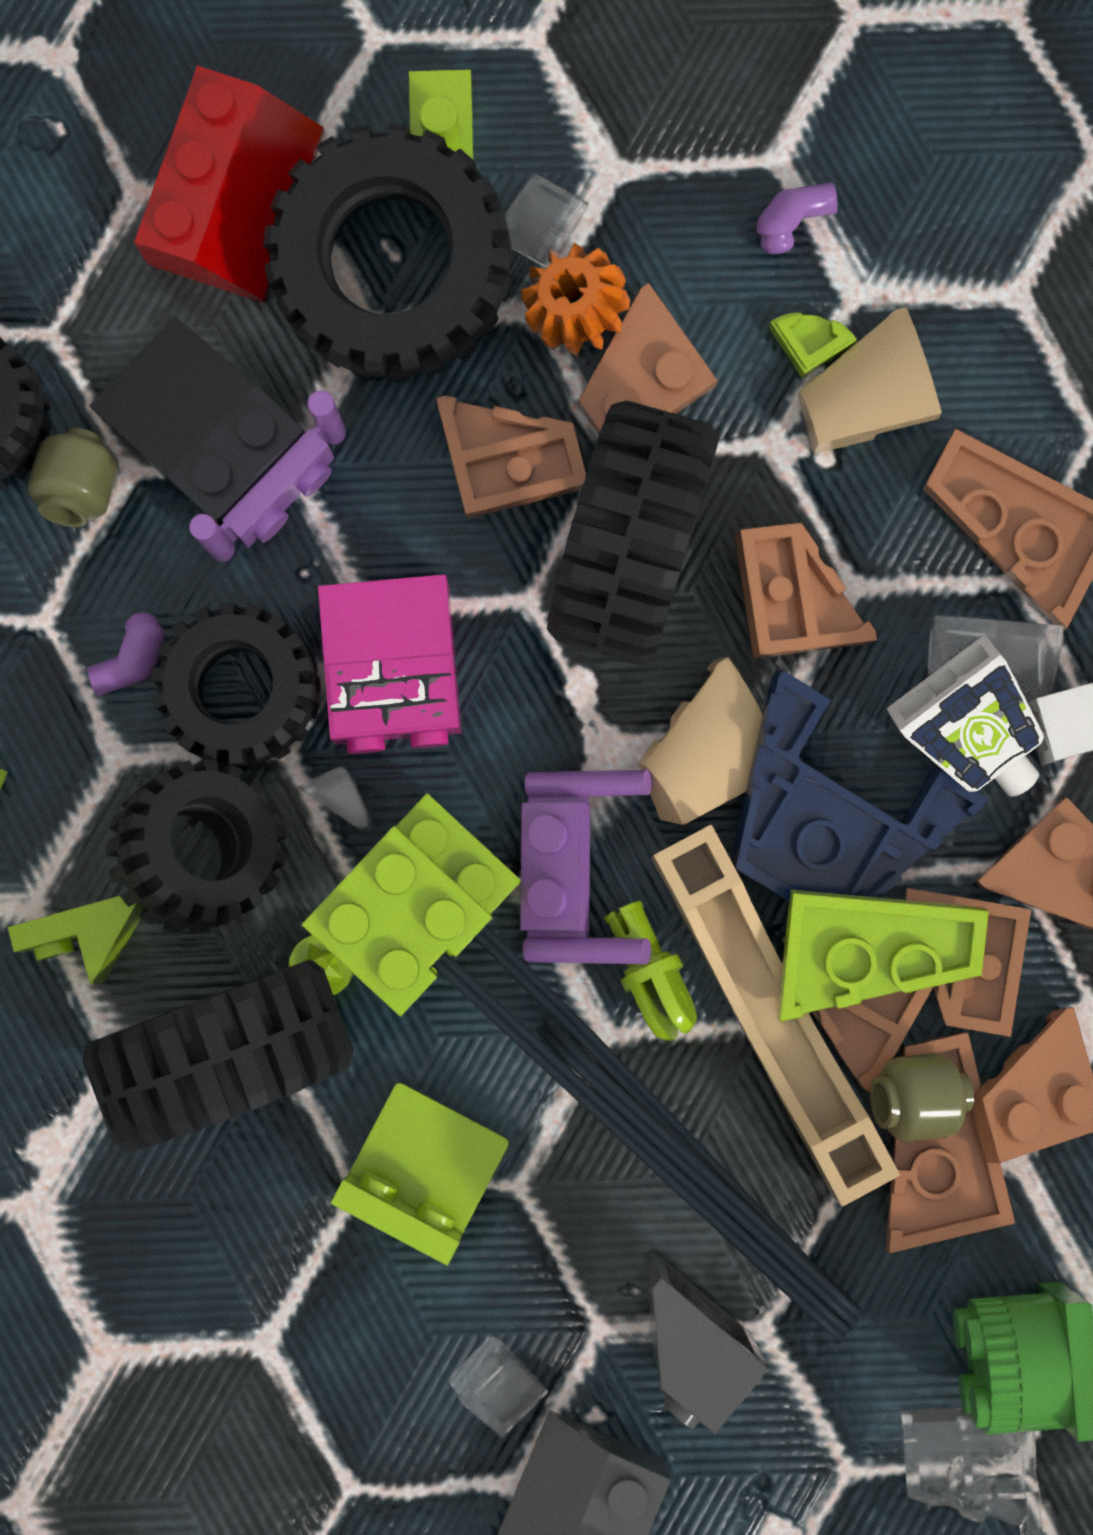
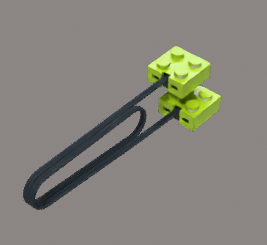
M427 793L397 826H393L305 920L302 926L400 1017L433 983L438 976L437 972H439L833 1338L843 1341L845 1334L851 1332L850 1325L854 1327L858 1324V1320L864 1318L863 1310L807 1256L599 1036L487 925L493 918L490 914L516 888L521 880ZM474 938L575 1040L553 1021L545 1019L543 1026L537 1027L536 1032L553 1050L551 1051L451 958L452 955L457 957Z

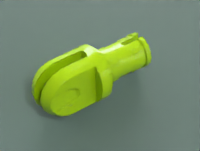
M636 901L619 908V913L613 911L604 917L614 938H647L651 945V957L648 964H627L628 969L623 972L625 977L620 982L626 993L632 991L642 1016L653 1034L662 1040H675L678 1036V1030L684 1034L692 1030L697 1020V1013L679 972V969L683 967L679 955H671L670 951H662L644 912L642 901Z

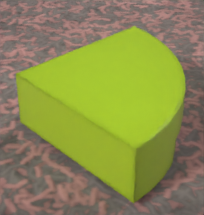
M789 313L770 321L768 327L802 378L850 349L857 341L855 336L840 322L833 319L831 321L816 315Z

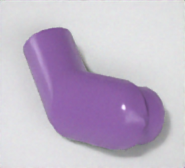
M834 183L785 189L777 193L757 220L756 232L761 234V248L769 254L788 252L794 245L792 231L797 228L802 219L837 214V195Z
M145 612L132 615L126 621V633L118 656L87 667L90 683L98 697L142 682L151 677L152 667L156 668L160 656L156 653L162 641L165 642L164 630L154 615Z

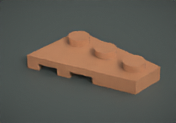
M955 429L929 475L923 490L1061 632L1068 628L1093 580V500Z
M963 1031L901 1046V1057L936 1052L950 1057L959 1068L960 1073H966L970 1078L974 1094L980 1089L981 1083L968 1032ZM972 1110L966 1112L963 1126L953 1136L911 1143H903L894 1138L892 1160L900 1176L891 1180L885 1248L888 1253L1015 1224L1001 1164L986 1162Z

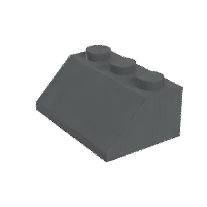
M652 1250L645 1258L652 1346L658 1372L656 1376L660 1381L659 1390L665 1395L662 1403L678 1420L690 1429H694L701 1422L711 1432L716 1434L769 1368L752 1333L655 1250Z
M549 1410L497 1535H648L671 1482L668 1461Z

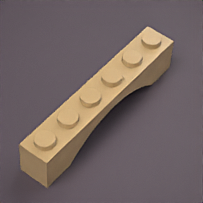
M709 825L651 857L652 862L832 1197L843 1207L900 1176L871 1119L840 1070L809 1013L802 1014L803 1017L783 1022L779 1021L777 1014L783 964L713 826Z

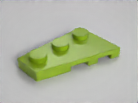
M790 890L777 1014L779 1021L783 1022L803 1017L802 1014L835 1006L839 1009L861 1004V1000L900 991L908 993L982 976L989 911L984 907Z

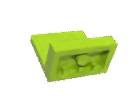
M397 1083L350 1172L342 1180L330 1204L448 1266L461 1241L465 1228L508 1148L509 1141L501 1134L404 1083Z

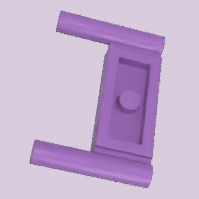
M320 390L310 395L308 408L316 426L313 429L309 428L222 519L223 524L221 526L207 514H199L191 520V534L215 560L220 562L229 560L234 555L235 547L233 542L237 538L248 548L257 539L262 543L270 540L286 523L289 515L285 510L301 493L306 497L311 496L329 478L332 469L328 465L334 460V456L328 443L332 445L341 443L346 437V428L333 397L328 392Z
M648 769L527 773L525 777V791L528 796V802L522 803L520 907V930L527 931V938L523 944V956L526 962L648 964L651 957V945L647 938H588L590 896L589 796L649 795L652 789V776Z

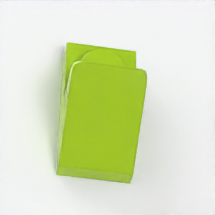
M117 896L7 928L13 951H34L37 961L75 951L72 940L78 938L90 984H103L141 919L139 915L144 907L138 902L128 907L121 897Z

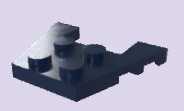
M776 670L769 686L731 862L738 872L788 902L790 890L882 898L902 880L901 875L929 850H936L943 843L941 839L967 816L973 817L982 809L988 798L977 791H967L944 770L933 768L901 822L897 821L800 760L799 754L831 700L786 671Z

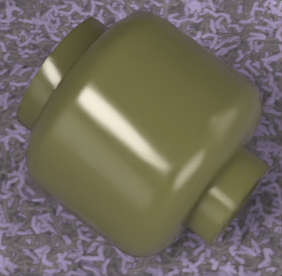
M71 428L66 431V434L50 435L41 441L38 446L28 480V494L33 502L38 505L37 511L45 519L66 527H83L87 524V521L95 520L106 513L118 473V461L113 453L103 446L102 438L89 430Z
M936 1052L897 1057L887 1061L880 1072V1076L875 1077L871 1083L870 1101L872 1112L878 1125L883 1129H888L890 1134L903 1143L942 1139L957 1134L965 1122L966 1112L971 1111L973 1108L974 1090L968 1075L960 1073L959 1068L950 1057Z

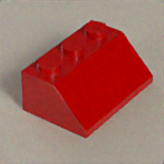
M197 65L134 241L146 263L150 266L265 303L270 285L268 284L264 265L270 262L268 250L263 246L265 226L273 225L276 217L270 206L277 190L287 192L292 185L293 179L288 172L300 159L304 160L308 165L315 160L318 152L316 145L322 141L325 133L324 127L256 84Z

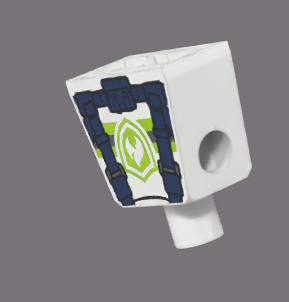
M985 634L886 708L905 738L969 792L978 791L995 779L1008 796H1018L1030 789L1039 777V772L1025 755L1042 743L1044 735L1006 660Z

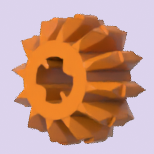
M574 242L568 256L561 258L557 252L549 249L548 261L550 265L546 269L529 266V277L534 285L521 290V300L525 307L529 309L525 313V320L532 332L541 333L540 337L545 346L553 351L564 343L569 353L578 356L583 342L590 340L595 348L602 350L604 342L601 333L604 330L621 332L622 322L618 313L630 309L629 296L626 290H623L626 279L619 266L616 267L615 264L610 265L607 254L599 248L586 255L583 247ZM581 296L578 301L570 303L575 297Z

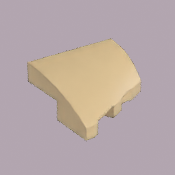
M906 307L894 310L886 319L798 393L813 454L870 441L879 433L936 420L942 414L924 351Z
M720 657L711 662L707 668L711 672L709 678L691 702L683 701L671 717L670 728L666 735L660 740L653 741L638 762L640 770L648 769L651 773L652 789L650 796L661 821L684 825L746 792L763 713L729 657Z

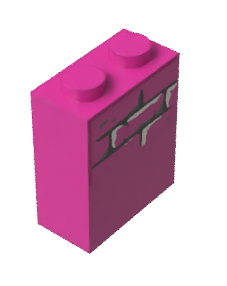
M446 575L318 586L330 739L336 744H346L348 754L385 751V740L410 738L411 748L449 745L448 734L462 733L450 590Z

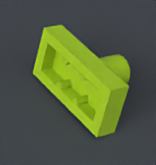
M471 70L409 71L411 134L422 137L424 132L428 130L444 137L447 147L453 151L461 148L474 160Z

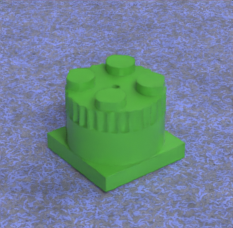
M1061 1282L1037 1283L1038 1293L969 1299L966 1308H954V1337L958 1348H966L969 1373L959 1374V1395L963 1413L972 1414L975 1428H982L984 1434L987 1435L1066 1429L1078 1442L1093 1441L1092 1304Z

